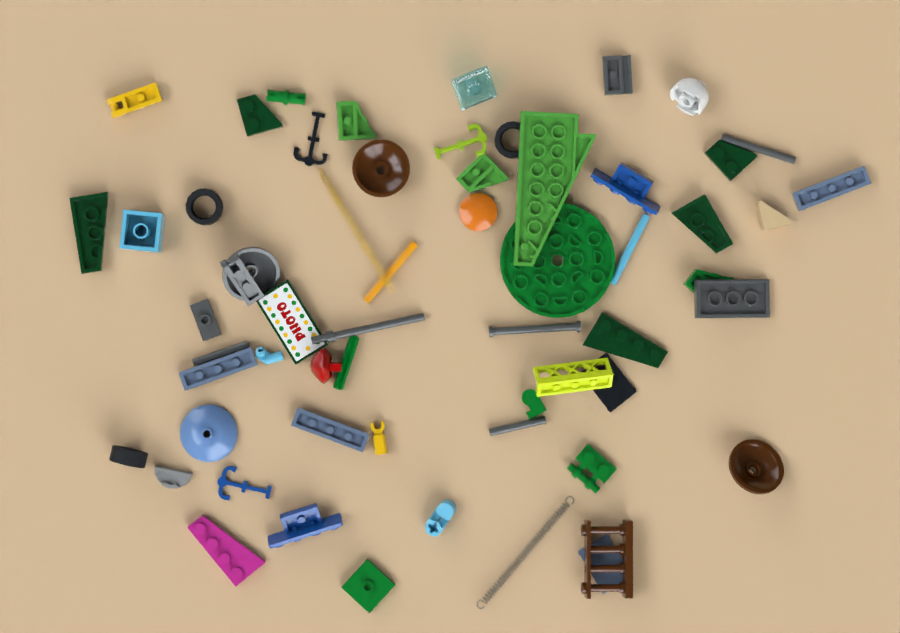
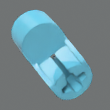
M443 500L427 521L425 530L430 536H438L455 514L456 504L452 500Z

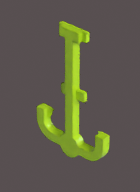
M478 124L468 125L470 132L473 129L478 130L479 134L477 137L463 142L460 139L457 144L438 149V146L434 147L437 160L441 159L440 154L458 148L463 151L464 146L476 142L482 143L483 146L481 150L475 152L476 156L483 155L487 151V135L482 132Z

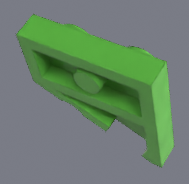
M485 153L478 156L456 178L469 193L505 182L509 179Z

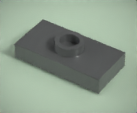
M209 299L190 305L203 341L222 335Z

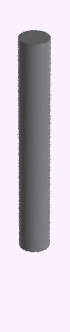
M247 341L194 358L192 361L194 366L247 349L249 345Z
M545 416L490 428V436L546 424Z

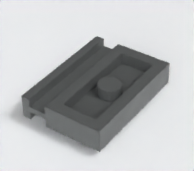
M631 55L603 56L604 96L632 94Z

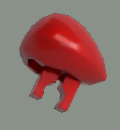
M326 348L320 349L310 363L311 372L323 384L330 380L332 371L341 372L342 362H331L332 354Z

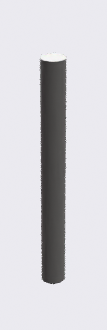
M723 134L721 137L723 142L794 164L796 160L795 156Z

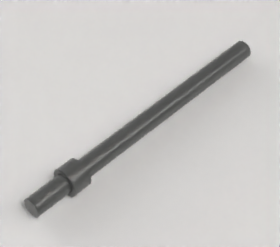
M420 313L333 332V330L325 332L326 334L311 337L312 344L326 341L331 343L335 342V339L424 321L425 318L424 314Z

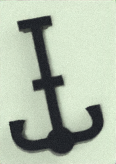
M312 112V116H316L312 137L308 136V140L311 141L308 156L305 158L299 157L297 153L300 149L294 147V158L304 162L307 166H312L313 164L322 165L327 160L328 154L325 153L322 154L323 159L321 161L314 160L312 157L315 142H319L320 139L316 138L320 117L325 118V114Z

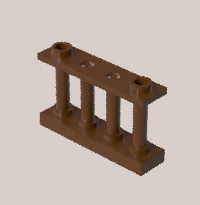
M584 520V524L581 525V535L584 536V582L581 583V593L587 599H591V592H620L625 599L633 598V521L622 520V524L619 526H591V521ZM591 534H619L622 536V543L619 545L591 546ZM591 553H619L622 555L623 563H619V565H591ZM619 572L623 574V582L619 584H591V573Z

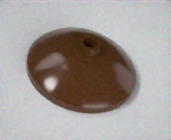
M374 140L362 146L356 153L352 171L357 185L365 193L374 197H388L396 194L405 186L410 174V163L405 151L396 143L389 140ZM380 166L385 167L384 173L378 172Z
M755 439L745 440L737 444L730 453V473L735 482L744 490L753 494H767L774 491L781 484L784 476L783 462L777 451L769 444Z

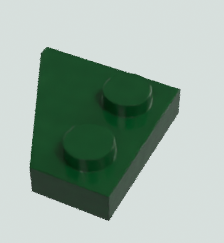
M255 94L237 99L247 137L283 127L282 123Z
M718 140L704 153L729 181L735 178L757 157L755 153Z

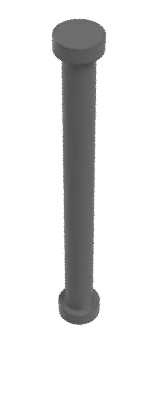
M581 321L565 324L497 328L489 326V338L493 337V335L560 331L581 332Z

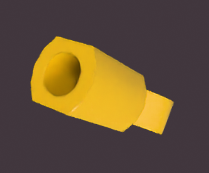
M381 421L380 429H376L374 422H371L370 427L375 434L372 436L375 455L388 453L386 435L383 434L385 428L384 421Z

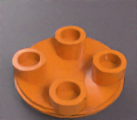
M473 193L462 201L459 208V216L467 228L473 231H483L491 227L495 222L497 206L488 195Z

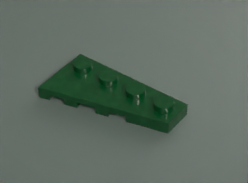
M109 192L69 198L81 274L102 271Z
M603 312L582 344L586 347L655 368H659L668 351Z

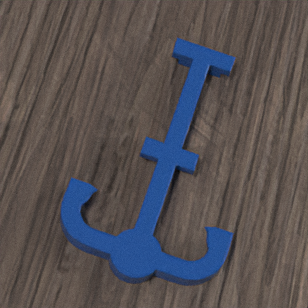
M234 466L226 467L222 472V477L217 480L220 498L228 501L230 495L225 496L222 492L223 487L226 485L242 488L241 492L244 493L246 489L266 493L265 498L269 499L272 486L269 485L267 489L247 485L248 481H243V484L228 481L226 478L227 471L231 470L235 473L237 467Z

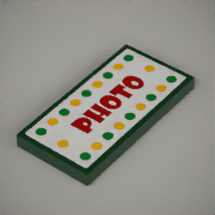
M289 280L266 292L264 297L256 301L295 365L328 345L327 341L312 344L311 337L322 335Z

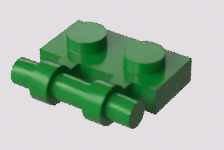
M586 444L575 457L580 462L578 467L570 463L566 468L575 479L578 478L585 484V488L591 489L595 494L600 489L595 482L600 479L605 483L616 471V468L589 444ZM585 467L593 473L591 478L582 472Z

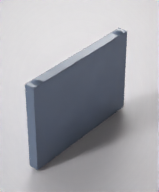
M606 534L592 542L591 546L613 545L610 540V536ZM583 547L582 549L578 550V554L582 557L584 561ZM591 553V565H619V563H623L619 553ZM619 572L591 573L597 584H619L623 582V574Z

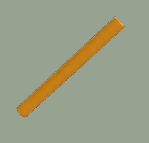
M411 241L384 273H387V275L383 278L388 276L389 278L386 280H381L380 278L363 300L368 304L386 284L383 281H388L418 245L415 242Z

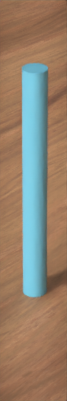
M642 215L614 271L611 284H617L650 218L649 216Z

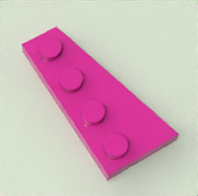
M201 515L187 527L235 587L266 562L204 515Z

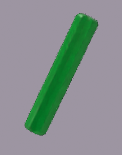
M349 336L341 360L342 370L337 373L333 385L335 389L343 390L359 342L358 336Z

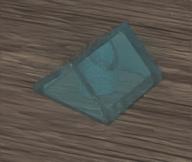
M487 65L451 80L452 88L462 110L497 96Z

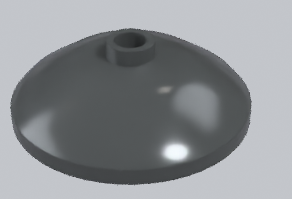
M246 247L236 251L246 268L252 267L249 272L263 294L277 286L280 278V268L276 258L269 251L260 247ZM235 264L230 268L233 271L234 269L238 268V265ZM223 269L222 279L225 288L233 297L244 301Z

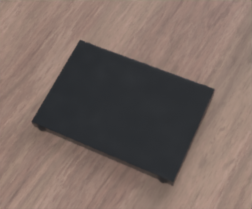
M605 353L600 358H608L613 372L612 387L594 389L593 391L605 405L607 411L611 413L637 391L609 357V354ZM605 365L595 367L598 370H606Z

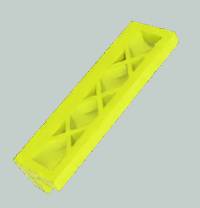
M608 358L533 367L537 397L612 387L613 372ZM605 365L606 370H598L595 367ZM583 367L587 369V371L581 373L577 371V369ZM565 370L569 373L567 375H561L558 373V371ZM546 372L550 375L549 377L540 378L539 373Z

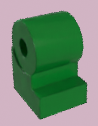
M527 389L523 392L522 401L530 408V411L526 412L529 419L546 411L535 390Z

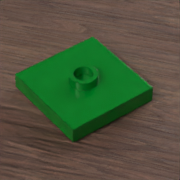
M366 559L341 588L370 613L395 586V583L369 559Z

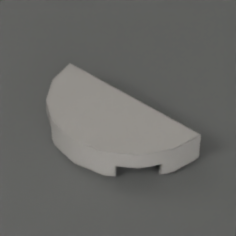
M155 465V476L167 488L177 489L186 485L193 474Z

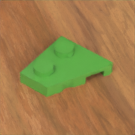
M356 101L336 102L338 141L376 139L375 133L371 130L366 117L362 114Z

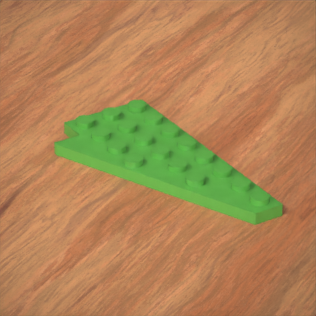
M520 112L513 266H534L593 144L596 134L578 133L579 114Z

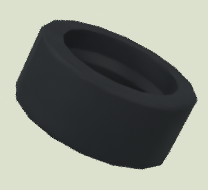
M515 121L506 122L496 131L495 147L504 157L518 158L519 150L509 151L505 149L501 138L508 129L520 131V123Z
M206 188L197 189L187 198L186 212L195 223L211 225L222 216L223 202L214 191ZM200 196H209L215 202V212L208 218L198 217L194 212V202Z
M113 445L109 460L126 466L145 468L148 453L129 447Z

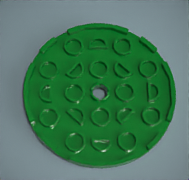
M564 203L534 266H513L515 222L510 227L504 238L500 253L501 274L510 294L524 308L545 317H570L586 311L605 294L614 274L615 252L610 235L601 222L590 212L578 206ZM560 255L563 263L560 266H555L552 263L553 256Z

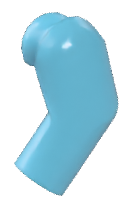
M258 347L255 350L257 359L265 364L284 360L281 351L270 353L264 347Z

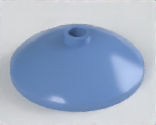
M202 405L194 408L185 416L180 428V439L186 452L193 458L203 462H214L226 457L233 450L238 436L237 425L232 415L224 408L216 405ZM206 430L210 431V437L204 436Z

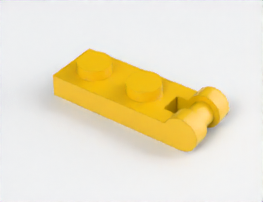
M156 82L106 100L107 105L112 110V119L163 101ZM122 102L124 108L119 109L117 103Z

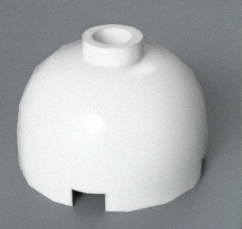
M684 78L671 88L670 97L672 101L675 99L679 103L677 107L681 111L694 116L696 113L698 115L701 114L709 100V93L703 81L695 78Z

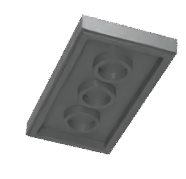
M769 279L694 280L695 318H770Z

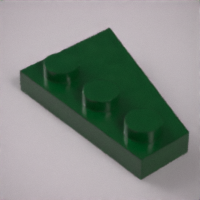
M705 194L672 212L678 220L716 254L733 244Z

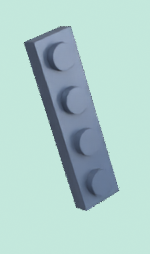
M865 166L794 192L792 196L798 211L869 185L871 181Z
M250 347L179 372V376L186 391L257 366L258 363L253 349Z
M299 407L291 426L360 452L364 451L370 435Z

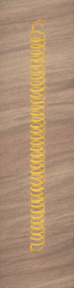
M338 197V198H336L335 203H337V206H339V209L342 210V209L345 208L346 206L340 208V206H342L344 203L338 205V204L342 201V200H340V201L336 202V201L340 198V197Z

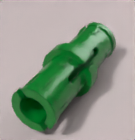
M267 90V102H281L284 105H288V103L305 105L306 93L289 92V90Z

